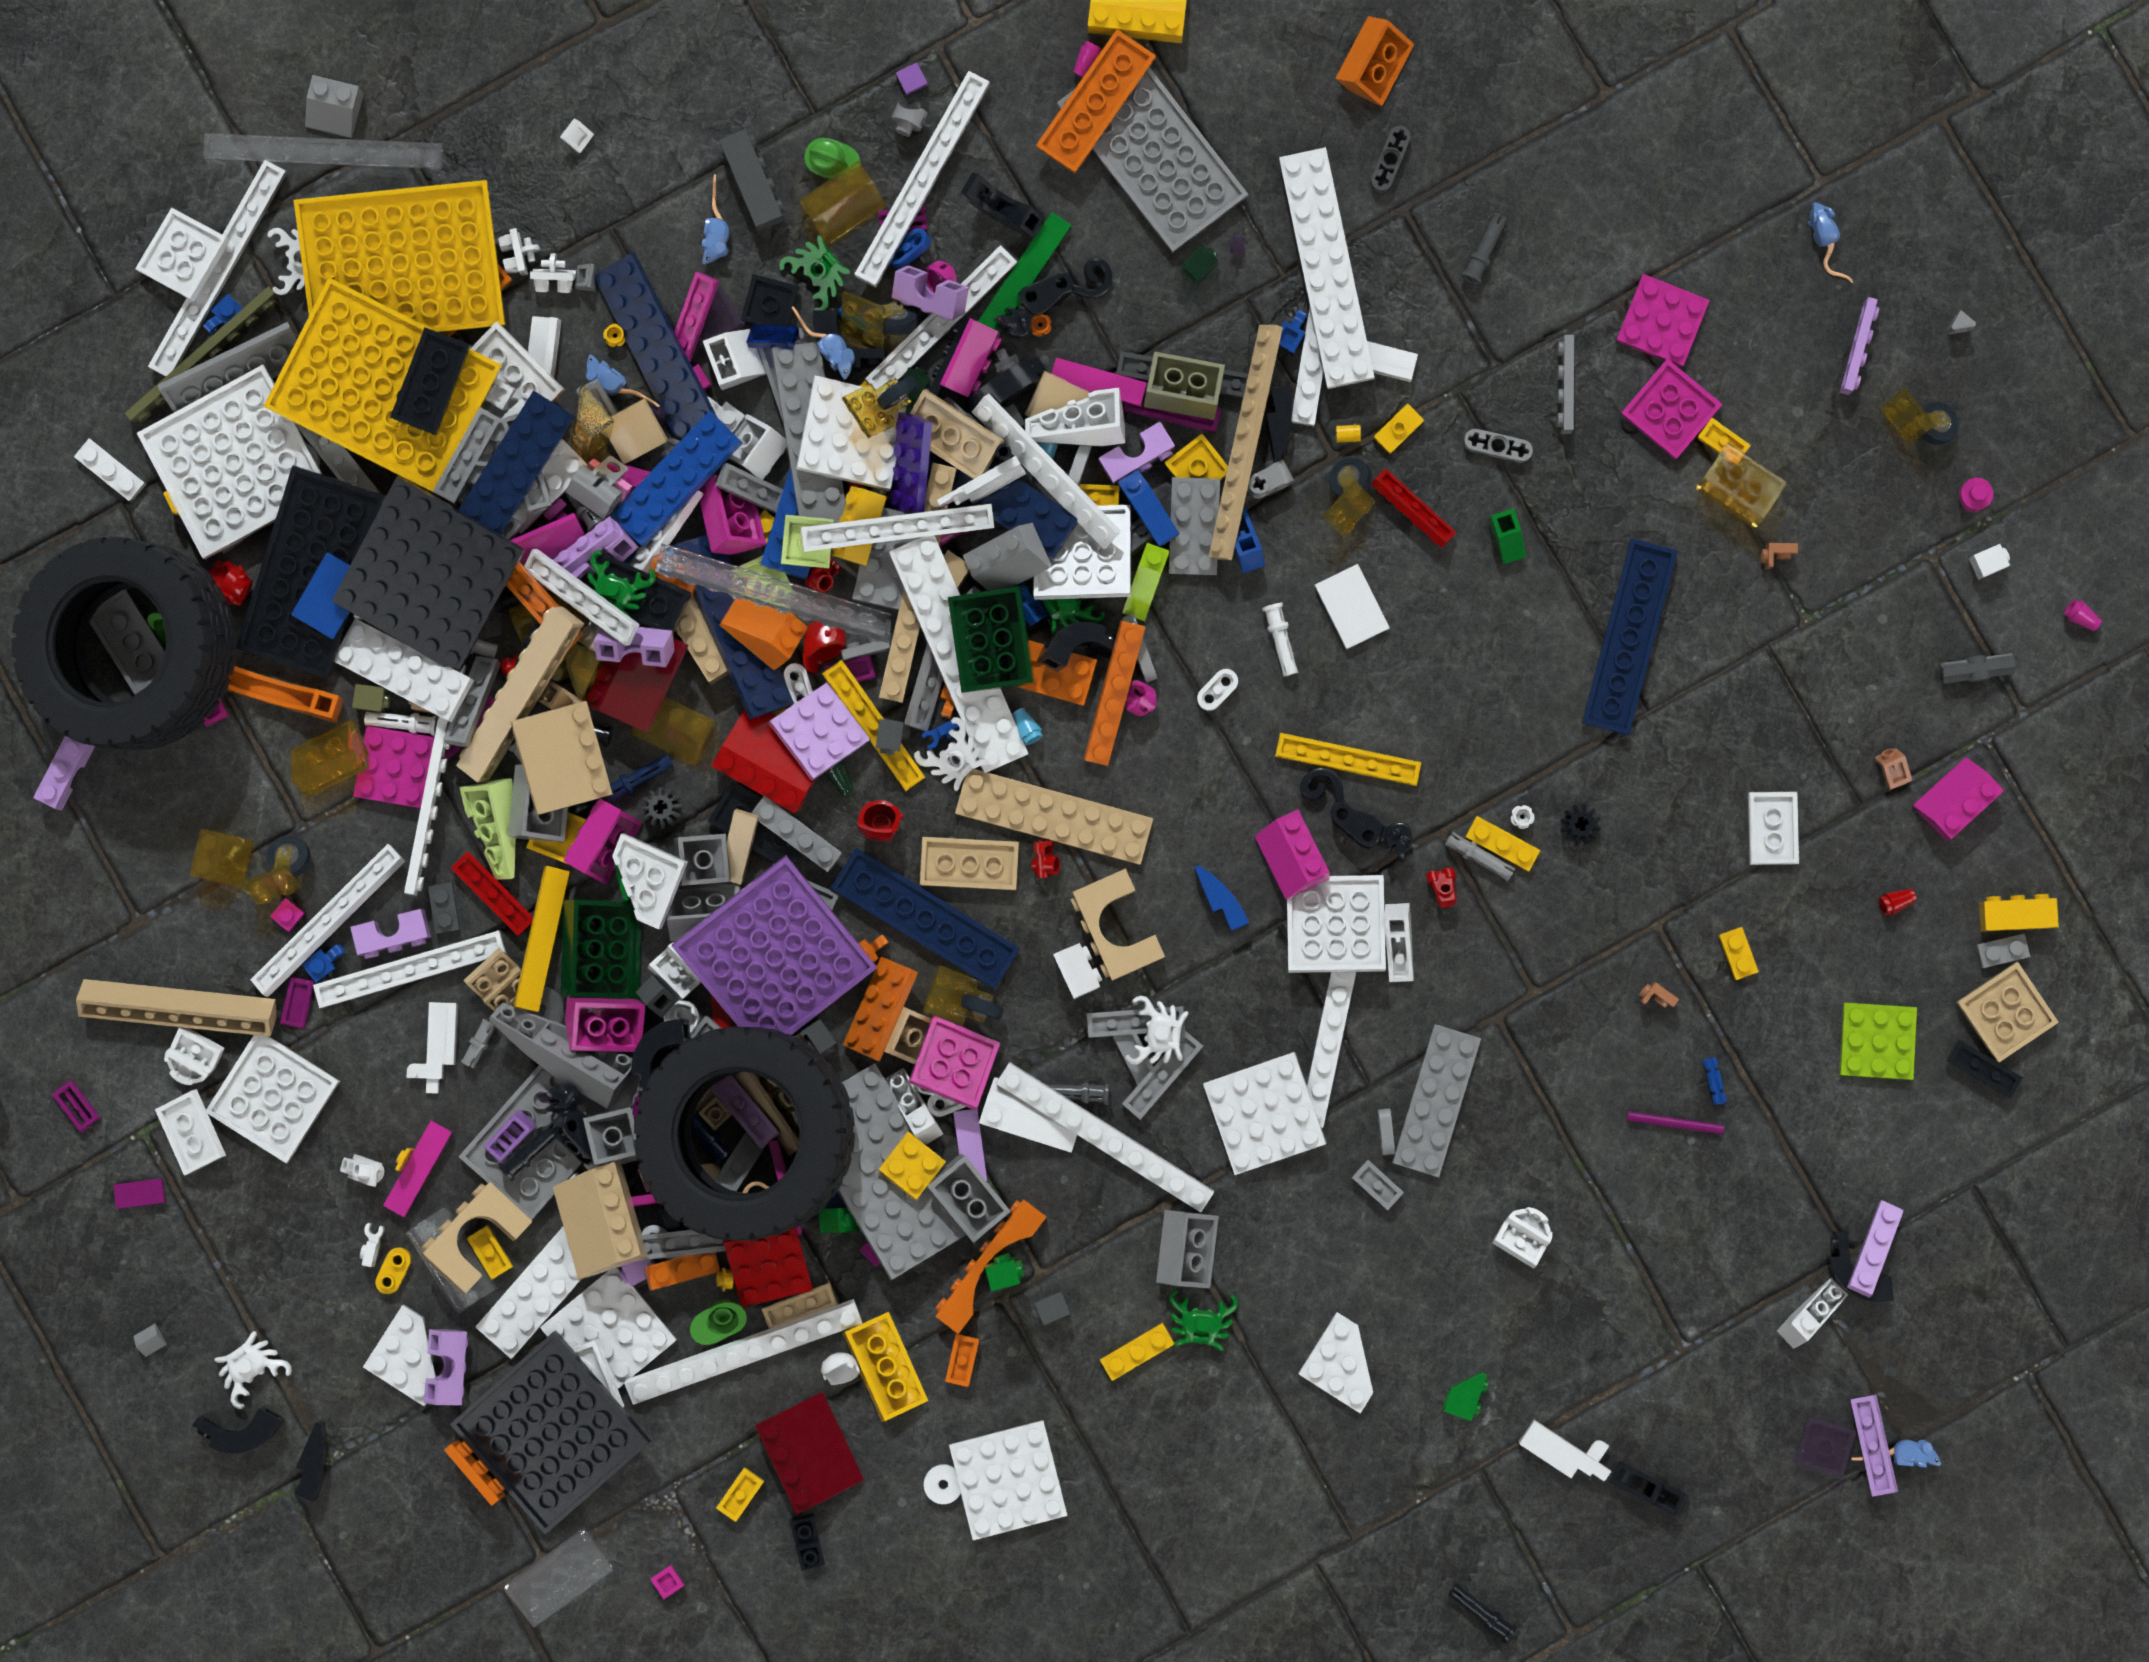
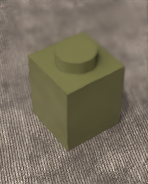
M355 684L353 709L385 713L386 708L390 707L391 694H388L386 688Z

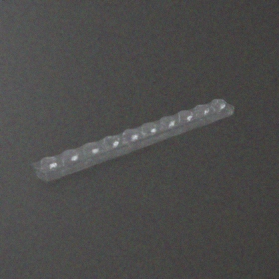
M204 133L203 157L205 159L267 160L269 162L442 169L443 144Z

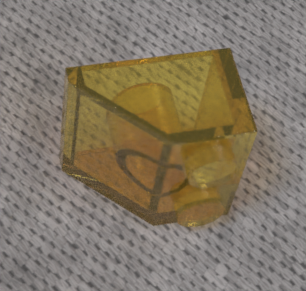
M575 643L574 648L571 647L566 653V668L577 697L585 701L604 661L596 660L595 651Z
M201 828L189 875L243 888L254 841Z

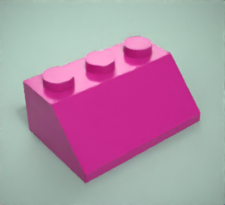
M970 318L940 385L968 398L976 393L982 384L979 381L982 372L986 374L992 361L989 360L992 351L996 352L1002 341L999 338L1000 332Z
M711 476L699 489L704 494L699 501L711 552L732 555L765 546L766 541L757 505L715 486L719 476Z
M572 513L510 541L526 549L520 559L521 564L525 566L532 549L540 550L553 560L561 551L566 550L581 536L586 535L581 521L575 513Z
M1965 757L1912 806L1941 838L1947 841L1958 834L2004 790L1989 773Z
M599 798L592 807L587 821L580 828L573 845L567 850L563 861L601 883L608 885L616 871V864L612 856L620 835L627 834L635 838L643 823Z
M1298 809L1274 820L1255 835V839L1285 900L1329 881L1330 872Z
M567 997L565 1025L570 1050L634 1052L643 1036L645 1004L637 999Z

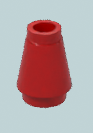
M1912 888L1883 893L1882 897L1878 898L1879 907L1886 916L1889 914L1893 916L1917 901L1916 894Z

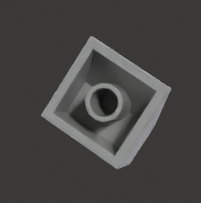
M312 75L306 98L305 127L352 139L364 95L363 91L356 85Z
M726 834L674 838L675 856L688 862L679 886L730 882Z
M631 1107L583 1118L594 1166H602L611 1162L625 1164L639 1160L636 1159L634 1140L636 1139V1134H634V1118Z

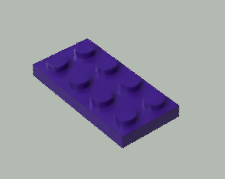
M898 412L896 443L894 445L896 464L893 467L894 474L889 494L890 507L907 514L924 512L932 422L908 412Z

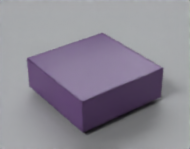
M918 63L896 72V76L906 96L928 86Z

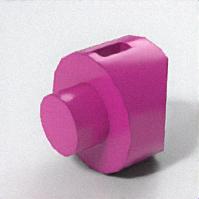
M936 261L925 269L928 272L927 284L933 293H935L936 285L947 280L957 281L954 268L944 261Z
M1972 478L1961 485L1959 500L1966 511L1978 512L1991 503L1994 492L1988 481L1983 478Z
M1132 680L1126 697L1125 707L1127 711L1136 716H1144L1152 712L1157 705L1156 691L1141 681Z

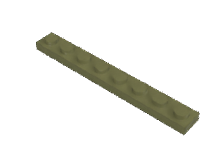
M268 286L158 384L220 355L223 352L222 348L228 343L231 344L238 340L241 336L240 333L246 327L250 328L255 325L259 320L258 317L264 311L268 312L273 309L279 297ZM158 384L124 413L135 424L146 421L151 416L150 412L157 406L161 407L167 402L159 391Z

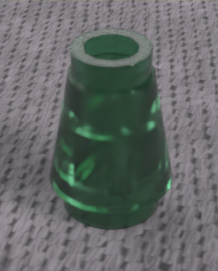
M842 761L831 767L824 774L840 792L841 796L854 790L846 764L842 763Z

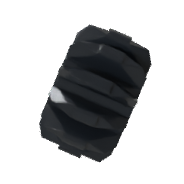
M1585 804L1582 805L1580 811L1577 805H1573V813L1569 810L1564 811V814L1569 819H1560V823L1567 824V827L1560 829L1561 833L1569 831L1565 839L1569 841L1574 836V845L1579 844L1580 838L1584 845L1588 844V836L1593 840L1597 838L1592 830H1601L1600 826L1594 825L1595 822L1601 820L1600 817H1591L1596 810L1591 809L1586 813L1587 805ZM1578 818L1581 819V822L1585 821L1586 826L1583 827V831H1580V828L1576 829L1575 824L1578 822Z

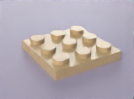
M2015 962L1956 1002L1998 1063L2059 1023L2018 962Z

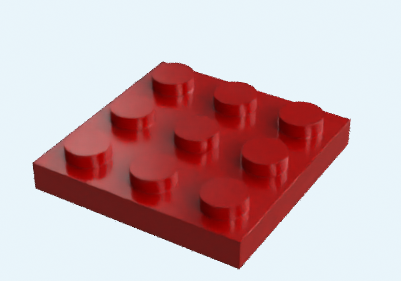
M796 1228L757 1240L723 1241L742 1307L813 1290Z

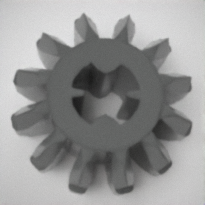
M659 787L657 796L654 791L650 790L649 794L652 799L643 798V801L649 805L641 807V811H649L644 816V819L647 821L653 818L651 826L655 827L660 820V827L663 829L666 826L665 820L673 826L675 823L671 817H681L679 813L675 812V809H682V805L674 804L680 797L675 795L670 798L673 792L671 789H668L664 795L663 788ZM660 802L668 806L667 809L663 810V814L656 810V807L660 806Z

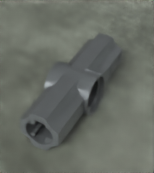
M2012 653L1988 657L1986 655L1964 658L1965 660L1939 664V677L1942 684L1962 681H1984L1990 679V677L2015 674L2016 668L2015 658Z

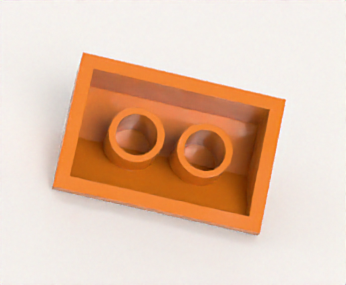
M1368 16L1335 79L1349 91L1378 106H1382L1415 44L1388 20Z

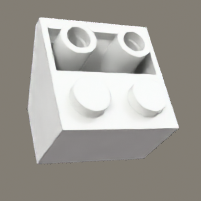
M750 329L726 332L703 341L721 390L766 375Z

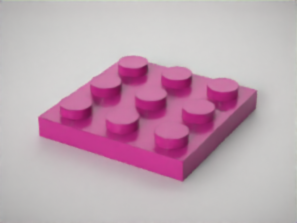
M1643 274L1616 341L1664 361L1669 359L1673 364L1683 367L1710 300Z
M1667 359L1620 415L1676 460L1723 404Z
M366 726L353 797L421 809L435 737Z
M934 1015L931 1018L908 1083L976 1110L1000 1042Z

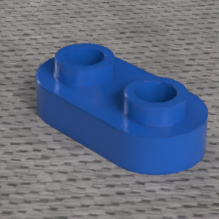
M921 228L910 231L905 235L890 264L896 269H901L910 264L929 248L931 243L930 236Z

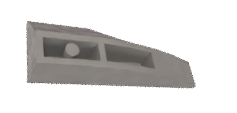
M502 1003L489 1018L511 1042L542 1068L562 1082L573 1084L580 1093L607 1109L618 1097L631 1075L632 1058L620 1051L570 1050L565 1025Z

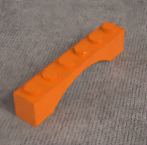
M234 666L233 674L228 676V679L231 680L227 689L228 692L337 724L344 700L338 695L286 683Z
M1025 1199L1021 1203L1016 1200L1010 1208V1214H1012L1007 1222L1001 1220L995 1228L994 1232L997 1235L992 1242L988 1239L979 1249L982 1255L977 1261L972 1259L964 1269L967 1272L964 1279L960 1280L958 1278L949 1289L953 1293L948 1300L943 1297L936 1306L935 1310L938 1313L935 1317L957 1334L960 1333L974 1314L975 1288L980 1274L987 1263L1007 1245L1020 1239L1032 1237L1047 1216Z

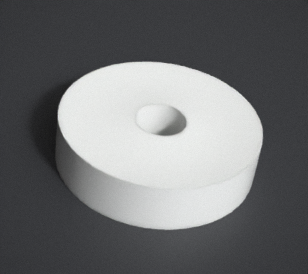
M940 1464L928 1471L924 1479V1490L930 1500L938 1504H949L959 1497L961 1491L953 1466ZM946 1480L948 1487L945 1489L940 1488L939 1481Z

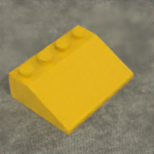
M1091 0L1088 33L1112 36L1116 29H1118L1129 38L1182 43L1187 0Z

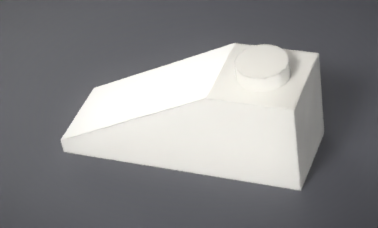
M1410 903L1385 904L1384 924L1389 982L1414 981Z

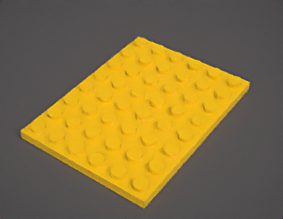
M487 180L294 200L309 315L328 278H331L436 332L489 327L495 322L505 325Z
M328 278L263 407L433 492L479 407L482 408L503 365L472 349L469 350L437 436L391 419L392 410L426 326Z

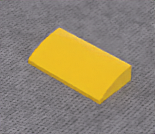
M889 1312L842 1332L852 1356L857 1361L861 1377L881 1422L887 1421L928 1401Z

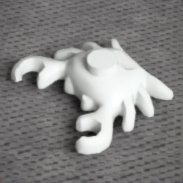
M273 228L268 232V237L272 238L276 234L281 236V240L275 246L277 248L290 247L285 254L289 258L287 269L292 272V275H281L278 277L280 281L285 282L283 289L273 287V291L282 296L291 291L297 280H300L297 289L302 290L305 287L298 231L295 229L291 231L297 238V240H293L284 230Z
M954 717L951 722L958 724L960 729L959 731L952 729L949 731V734L957 742L949 743L948 748L939 753L940 758L936 757L931 749L927 751L928 759H923L919 751L915 752L914 758L921 766H936L940 768L933 769L931 771L932 775L948 774L942 779V783H947L956 778L954 790L958 791L963 779L969 772L979 766L988 764L989 761L987 759L977 760L982 747H977L975 751L973 750L975 744L974 736L970 735L967 742L965 740L967 729L965 722L958 717Z
M1135 997L1133 999L1134 1004L1139 1001L1145 1003L1144 1010L1139 1011L1138 1014L1149 1015L1152 1019L1146 1023L1148 1032L1144 1040L1148 1042V1046L1134 1045V1049L1139 1052V1056L1133 1059L1126 1055V1060L1131 1064H1139L1150 1053L1155 1052V1055L1149 1061L1154 1063L1165 1052L1163 1061L1167 1063L1171 1057L1172 1050H1174L1179 1061L1183 1060L1180 1051V1035L1188 1012H1183L1179 1019L1176 1020L1174 1005H1171L1170 1015H1168L1161 1001L1157 1002L1161 1011L1159 1013L1154 1009L1147 997Z
M253 1331L247 1341L238 1349L226 1356L214 1359L217 1363L227 1362L219 1372V1376H224L229 1371L224 1387L229 1389L232 1380L234 1381L230 1401L237 1409L245 1407L244 1404H240L237 1401V1397L240 1394L245 1397L249 1396V1392L243 1387V1382L251 1383L255 1376L264 1374L266 1366L274 1377L278 1375L277 1369L280 1366L286 1369V1376L291 1375L292 1372L291 1365L287 1361L269 1359L267 1355H277L278 1352L276 1350H260L268 1344V1341H261L253 1345L257 1336L256 1331Z

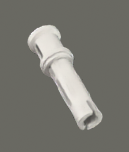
M1281 602L1262 608V611L1266 613L1269 624L1267 630L1272 633L1283 677L1298 673L1286 630L1289 625L1288 622H1285L1282 612L1283 603Z
M366 711L364 724L365 726L409 730L412 734H417L418 732L429 733L435 736L439 716H419V713L407 716Z

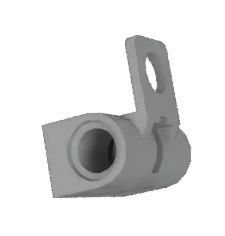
M608 456L593 471L582 465L573 475L566 493L602 519H606L618 507L623 492L614 487V484L627 473L628 467L612 456ZM607 465H615L619 472L610 471Z

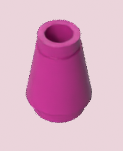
M1086 41L1084 46L1081 45L1073 72L1084 77L1102 49Z
M2074 599L2064 612L2069 621L2092 631H2096L2102 623V619L2083 600L2078 601Z

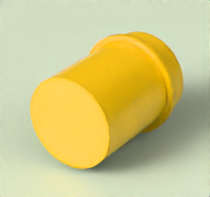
M1360 425L1336 426L1337 443L1361 442Z

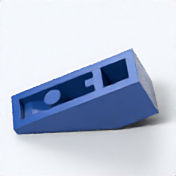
M1139 470L1118 482L1123 496L1159 547L1180 535Z
M1245 505L1234 548L1242 573L1265 566L1262 547Z

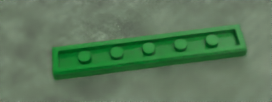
M1051 212L979 319V323L998 332L1002 331V327L993 319L1001 314L1007 315L1004 309L1008 307L1014 309L1018 307V293L1022 288L1035 282L1072 227L1071 224Z

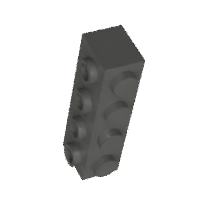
M746 129L720 139L721 147L757 231L759 232L783 222L782 214L785 213V209L781 200H775L772 193L777 191L772 178L766 179L763 172L767 167L763 157H757L754 149L758 148L753 134L748 136Z

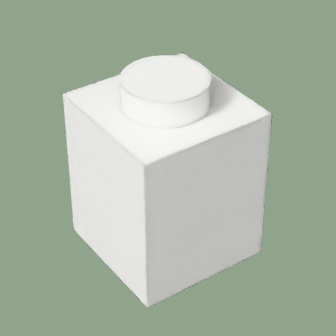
M2001 544L1968 558L1978 580L2010 566L2008 562L2010 561V556L2007 550L2001 547Z

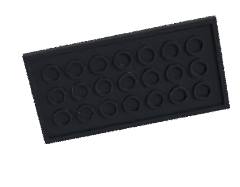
M292 465L236 649L327 679L330 678L349 614L335 639H331L291 614L327 552L351 565L386 495Z

